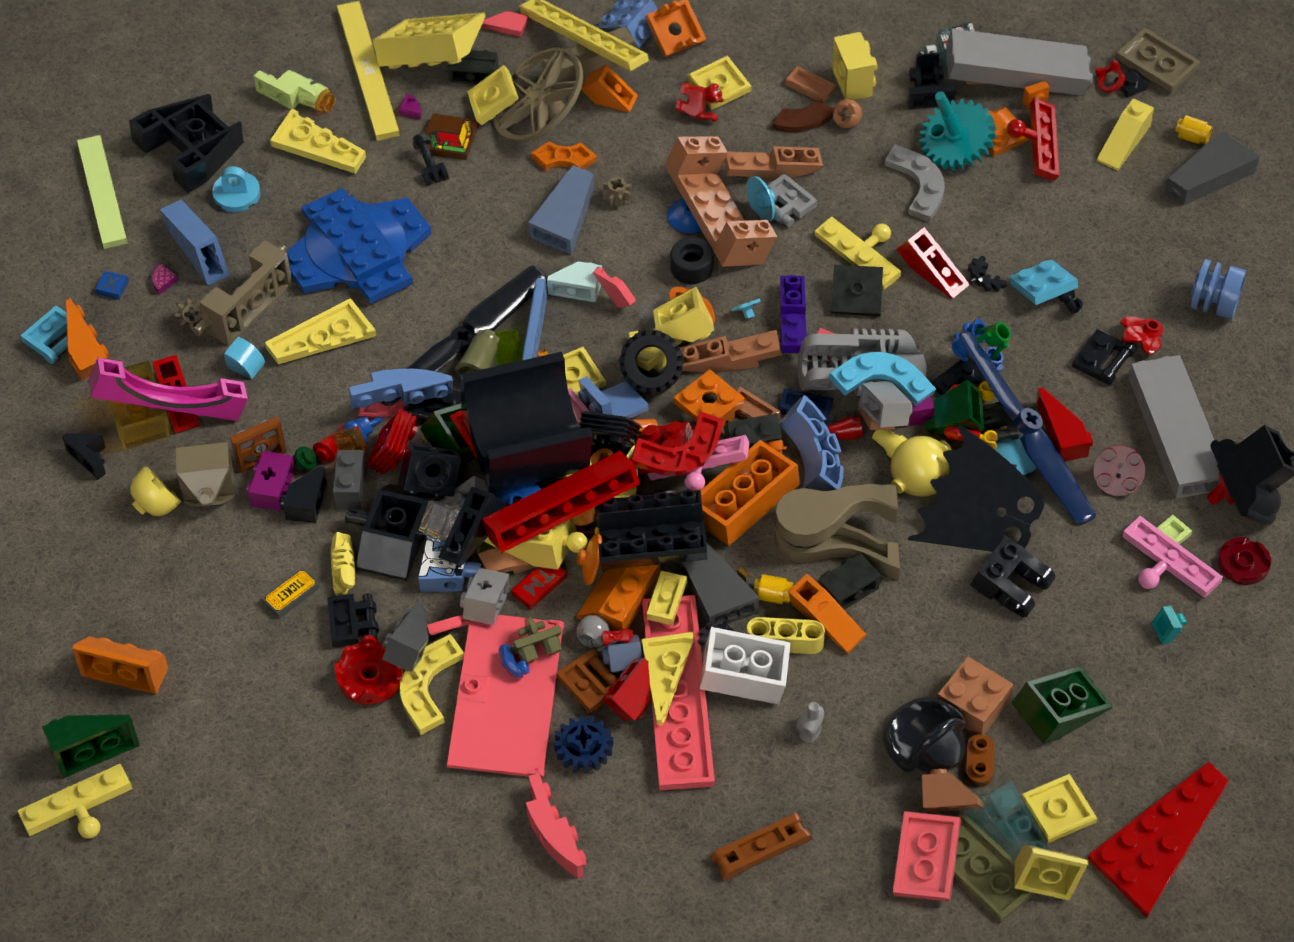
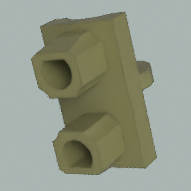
M528 617L524 620L525 627L518 629V634L520 637L527 634L529 636L515 640L514 645L511 646L513 654L518 653L519 658L526 661V664L538 659L535 646L542 644L547 656L559 653L562 650L559 639L562 631L558 625L538 632V630L545 628L544 621L535 623L532 617Z

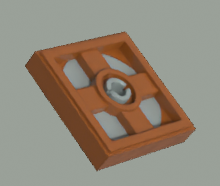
M277 416L264 420L260 424L247 430H242L230 437L236 466L240 473L254 468L255 462L257 460L260 461L263 451L285 454L287 452L281 422Z

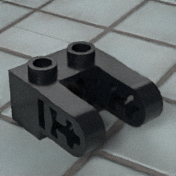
M1005 536L976 574L970 586L990 600L994 598L1017 615L1027 617L1035 607V601L1030 595L1007 579L1008 576L1015 571L1028 582L1042 590L1048 589L1056 576L1051 568L1011 538Z

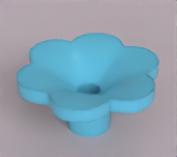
M759 298L731 308V311H743L745 319L754 317L752 308L761 300Z

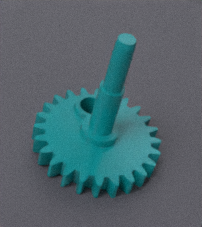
M943 92L936 93L935 99L940 110L934 109L935 116L927 115L929 123H922L925 130L920 131L922 139L919 141L924 155L933 161L937 167L941 164L943 170H946L949 165L952 171H955L959 165L962 170H965V164L967 163L974 167L973 161L976 159L982 162L980 155H989L987 147H994L992 140L997 138L994 132L997 128L992 115H990L987 108L983 109L981 103L975 105L973 100H970L966 105L964 99H961L957 105L954 100H951L950 105Z

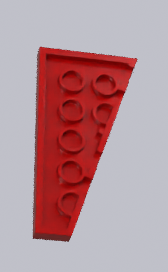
M1210 762L1206 763L1090 853L1088 860L1148 918L1198 832L1203 827L1210 812L1227 787L1229 780Z

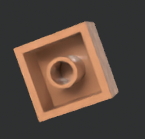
M967 657L938 693L937 699L949 703L966 718L967 725L964 728L975 735H984L1010 703L1014 684L972 658Z

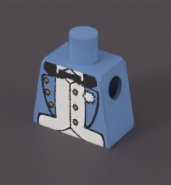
M427 537L418 578L420 592L463 591L466 577H474L478 568H482V563L469 562L468 558L462 566H458L441 560L438 556L445 541Z

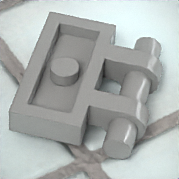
M785 173L767 185L775 194L774 219L780 224L783 223L787 227H791L794 224V219L790 215L794 214L800 219L817 207V200ZM778 201L784 206L781 209L775 205Z

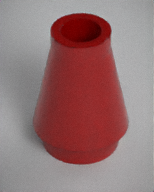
M851 415L827 426L831 434L835 433L837 440H858V437L864 436L859 416L852 417Z

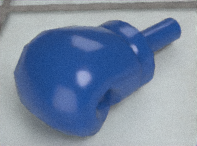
M367 417L346 422L343 425V433L347 441L351 444L358 443L360 446L368 443L367 435L373 433L372 426L381 423L382 418L377 417L369 421Z

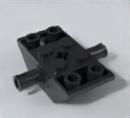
M389 484L379 489L370 512L348 507L345 523L364 526L356 569L407 581L421 543L424 540L427 541V537L446 541L447 537L444 535H449L447 533L449 529H442L440 531L437 530L438 527L429 526L439 498H434L428 493L410 495L405 493L401 486Z

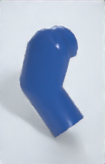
M504 644L498 648L502 666L515 678H523V675L530 672V667L528 663L526 664V661L521 660L517 663L514 660L510 645Z

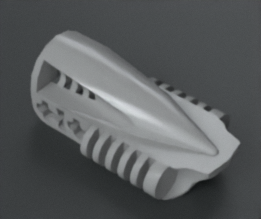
M852 328L850 334H810L806 336L799 351L798 379L802 391L838 389L828 378L830 373L851 358L868 352H885L897 355L913 364L925 377L927 365L923 353L917 350L914 339L904 329H896L895 332L893 329H887L886 332L884 329H878L877 332L875 329H869L867 333L866 329L861 328L858 333L857 328ZM808 355H812V360H808ZM872 379V380L867 381V382H865V383H868V382H881V381H885V380H882V379ZM862 384L854 389L855 396H861Z

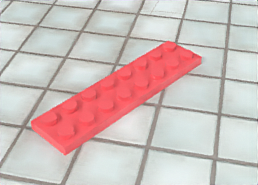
M695 595L682 596L673 626L647 620V611L652 598L642 599L646 639L693 632L694 637L664 725L657 726L651 697L659 791L715 787L705 690L699 689L703 665L701 646L698 643L700 636Z

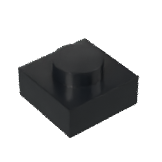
M1135 69L1124 74L1125 81L1120 90L1127 98L1147 90L1148 84ZM1119 76L1115 77L1114 83L1118 81Z

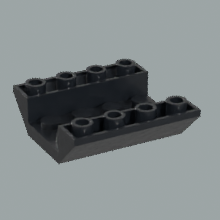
M687 489L682 492H659L652 495H631L629 497L611 498L596 506L598 529L602 539V543L598 544L601 570L708 560L700 490Z

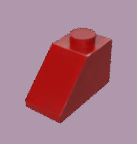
M646 658L633 659L601 699L624 721L640 719L647 710L646 705L651 700L649 662Z

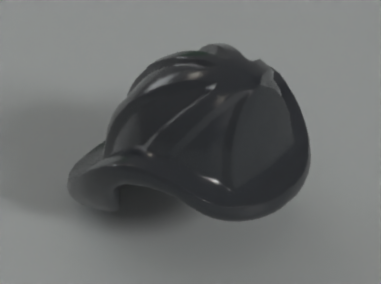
M929 697L917 698L902 705L890 716L883 729V743L893 762L905 772H911L916 768L927 772L933 769H946L949 771L955 768L964 756L966 742L962 729L967 725V720L956 708L945 701Z

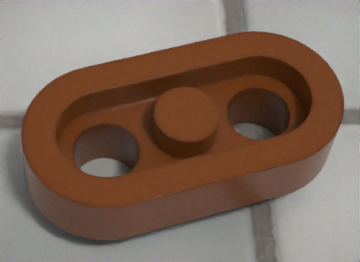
M974 735L967 743L966 779L976 787L987 786L991 783L994 775L995 745L993 740L987 735ZM978 744H982V745H984L985 747H984V748H979V747H977V745H978ZM982 768L984 772H978L976 769Z

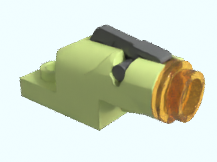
M260 70L254 75L257 92L290 109H294L301 103L320 112H329L335 104L336 97L332 91L309 74L302 76L288 70L278 80L274 76Z

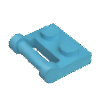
M54 306L20 335L22 342L42 355L46 361L53 364L58 360V356L68 348L67 336L52 349L48 347L67 331V313L58 306Z

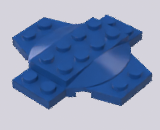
M341 188L301 207L302 213L310 225L306 235L288 249L286 253L288 255L291 276L303 293L334 288L335 283L343 282L349 284V288L359 289L371 304L413 284L412 276L403 266L406 251L414 250L432 234L431 226L409 198L370 204L358 202L354 196L350 197L345 189Z

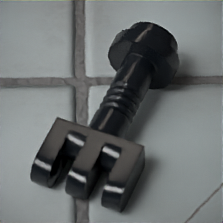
M420 133L413 137L412 145L414 149H420L427 168L421 169V175L426 186L431 185L429 177L431 175L435 183L440 182L438 175L440 172L444 180L449 179L444 162L435 164L428 147L431 143L430 137L426 136V133Z

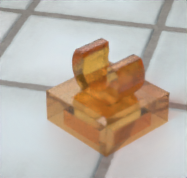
M359 426L340 430L333 434L339 450H363L365 452L368 449Z

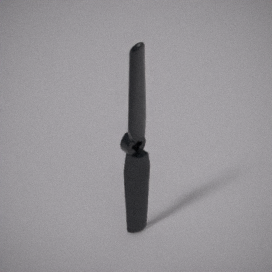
M534 265L529 266L472 308L463 320L462 327L454 329L451 335L433 345L407 369L437 372L453 360L459 352L465 353L478 330L489 329L494 331L533 296L537 278L546 279L547 283L548 278L546 274ZM398 397L393 401H382L379 403L385 406H393L396 402H398L401 399V397Z

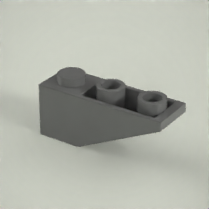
M417 602L412 610L407 609L402 622L398 621L392 634H387L382 648L386 649L383 660L411 673L421 661L429 639L422 603Z

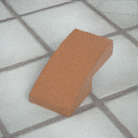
M497 548L478 553L479 560L484 569L502 573L512 571L515 575L535 568V566L506 552L501 553Z

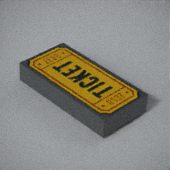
M302 567L261 598L262 603L280 619L317 591L320 585Z

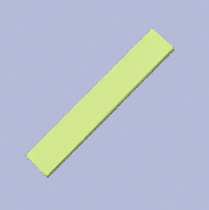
M101 136L77 140L103 247L106 249L128 244Z

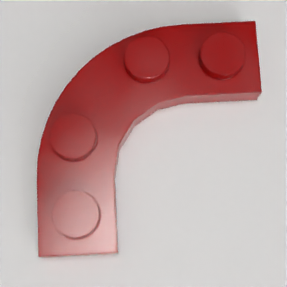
M700 411L691 439L679 447H665L638 438L631 461L636 467L661 475L677 476L693 472L703 466L713 454L725 419Z

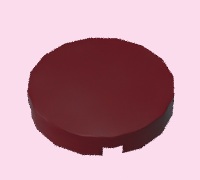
M1246 537L1233 538L1227 541L1222 546L1218 555L1217 563L1220 571L1227 579L1237 584L1250 585L1262 581L1270 571L1272 560L1269 551L1262 543L1258 541L1255 543Z

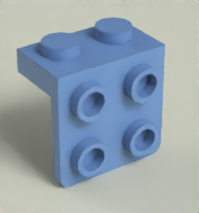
M619 0L614 4V8L601 18L597 28L606 32L625 26L634 38L636 48L639 49L653 34L645 16L658 9L653 0Z
M588 377L578 380L580 391H578L579 399L590 412L632 418L649 409L648 403L628 382H621L600 391Z

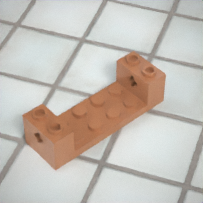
M718 136L678 137L665 163V167L722 267L764 264L777 239V235L768 220L745 221L718 175L728 154Z

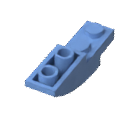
M391 369L371 373V382L349 387V401L352 409L357 407L365 408L373 403L382 401H393L398 397H401L403 405L410 403L418 404L423 400L435 397L443 398L451 394L453 379L452 376L422 369Z

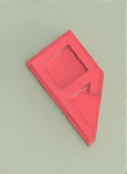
M506 11L484 19L481 28L522 37L529 19L527 15Z
M597 267L592 272L618 308L631 306L636 301L628 287L618 277H609L601 267Z
M463 615L426 625L429 636L469 625L470 620L463 619Z

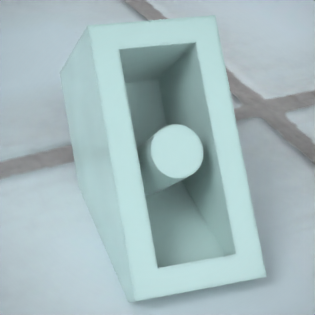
M578 261L549 275L547 279L548 294L596 302L601 284L592 272L597 267L602 268V265Z

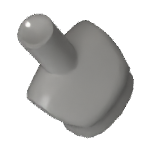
M817 702L809 703L808 708L802 712L796 724L800 738L808 743L815 741L822 729L825 712Z

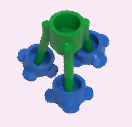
M978 318L972 323H964V332L972 333L978 342H986L989 346H994L988 347L984 351L1000 372L1003 369L1001 364L1003 354L1001 351L1009 346L1007 341L1011 338L1009 327L1001 321L994 325L986 326ZM956 333L954 335L955 340L952 342L953 353L957 357L960 356L963 362H966L968 360L967 356L970 354L961 342L959 333Z

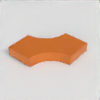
M548 141L530 153L531 158L545 171L554 167L571 168L573 165L585 169L597 161V155L581 142L573 146H558Z

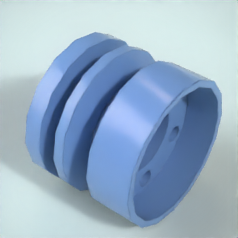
M1205 259L1202 267L1196 274L1192 287L1191 309L1197 310L1200 301L1204 300L1203 312H1207L1211 304L1215 303L1217 304L1216 315L1232 320L1247 270L1230 266L1226 275H1222V263L1217 262L1214 272H1211L1212 260Z

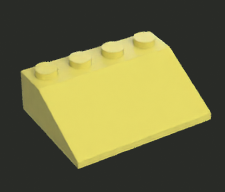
M485 13L405 19L373 39L379 67L388 66L389 69H394L408 64V67H416L422 63H428L429 66L438 65L444 61H448V64L459 63L462 61L461 58L470 53L485 19Z

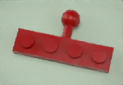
M1034 98L1030 103L1031 129L1027 128L1023 121L1014 119L1008 123L1007 132L1013 138L1024 136L1032 139L1034 174L1055 181L1059 177L1055 105Z

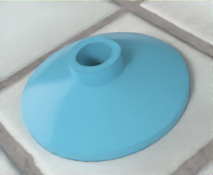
M757 176L749 178L747 181V196L750 206L759 215L761 220L771 222L775 215V194L761 178Z

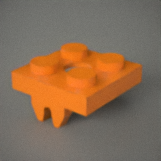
M675 0L669 5L664 4L658 10L645 16L664 58L706 41V37L688 0H681L679 2ZM671 23H677L681 27L679 35H672L669 32V25Z
M709 369L675 395L673 403L695 422L700 411L725 419L723 429L725 422L733 421L735 412L745 405V398ZM706 393H712L717 397V400L714 403H705L702 400V396Z

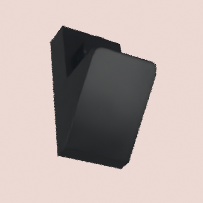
M82 433L65 434L62 436L66 451L96 479L99 480L106 474L103 465L105 460L99 453L106 448L102 434Z

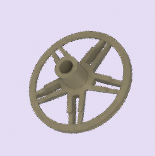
M550 48L534 54L521 63L510 75L514 87L518 89L524 98L503 115L501 111L493 118L497 131L509 141L527 142L543 136L557 126L573 107L582 87L583 68L579 59L567 49ZM550 58L537 83L522 76L533 65ZM566 58L575 67L576 81L556 83L562 71L561 66ZM521 79L530 86L525 90L516 81ZM567 96H570L568 102L565 105L561 100L566 99ZM531 114L533 133L515 135L506 130L512 124L519 123Z

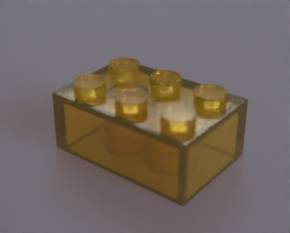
M149 360L123 367L139 378L156 383ZM107 400L123 450L172 435L165 409Z

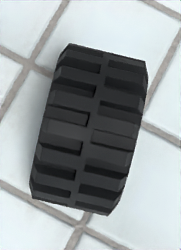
M645 330L638 332L627 340V343L621 350L619 359L620 370L624 379L638 391L649 394L663 392L671 388L678 381L682 373L683 356L681 349L671 336L662 331ZM647 347L659 348L666 356L667 363L664 371L655 377L643 375L637 367V357Z

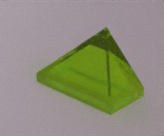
M512 327L495 331L496 336L500 338L498 350L495 354L499 365L522 361L523 350L518 331Z

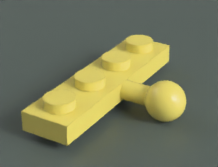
M830 217L815 230L817 238L851 265L883 267V290L901 277V270L872 248L878 242L884 243L890 239L891 229L886 224H877L872 230V235L865 241H862L833 217Z
M120 763L17 811L29 837L77 815L80 821L78 824L79 834L83 838L91 839L99 834L100 823L96 818L89 816L87 810L133 788Z

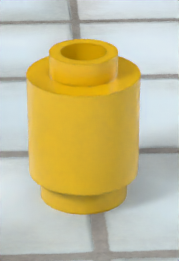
M1186 115L1184 119H1179L1175 132H1178V138L1198 145L1201 143L1207 144L1213 126L1208 125V122Z
M762 574L761 579L756 578L754 592L758 595L760 601L783 605V602L790 603L788 591L793 587V582L787 581V578Z

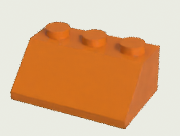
M660 564L605 570L579 610L576 618L582 620L588 615H598L608 622L610 631L624 628L629 629L643 607L642 599H648L657 584L660 575Z
M89 636L75 643L72 648L81 676L156 695L168 670L165 655L161 652L140 649L128 643L124 645L115 643L104 637L94 638Z

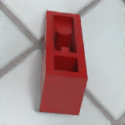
M925 227L896 249L912 270L951 299L970 285Z
M177 354L152 362L158 384L187 387ZM167 410L175 434L200 426L196 414Z
M1043 387L1038 388L1036 398L1038 410L1048 436L1063 460L1069 461L1088 457L1090 447L1093 446L1091 433L1086 431L1083 422L1046 389Z

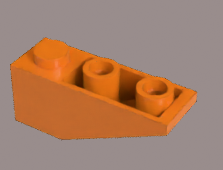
M70 298L66 300L69 362L79 378L83 380L91 375L97 357L107 359L110 356L104 344L99 345L95 339L97 338V333L91 324L87 325L84 321L85 314L79 304L75 306Z
M808 574L788 591L791 605L808 620L820 622L824 626L825 635L847 654L866 637V633L835 599Z

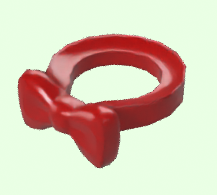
M1112 60L1108 66L1095 69V73L1099 77L1098 86L1102 92L1113 93L1124 84L1125 75L1117 61ZM1111 71L1119 75L1118 81L1112 86L1105 87L1103 82L1106 74Z
M627 628L603 631L601 634L604 645L611 644L613 641L628 643L634 637L633 631Z

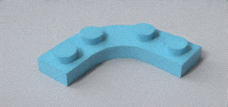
M868 352L857 355L832 371L828 377L844 396L862 383L872 379L891 381L915 406L933 395L936 390L931 382L909 361L885 352Z

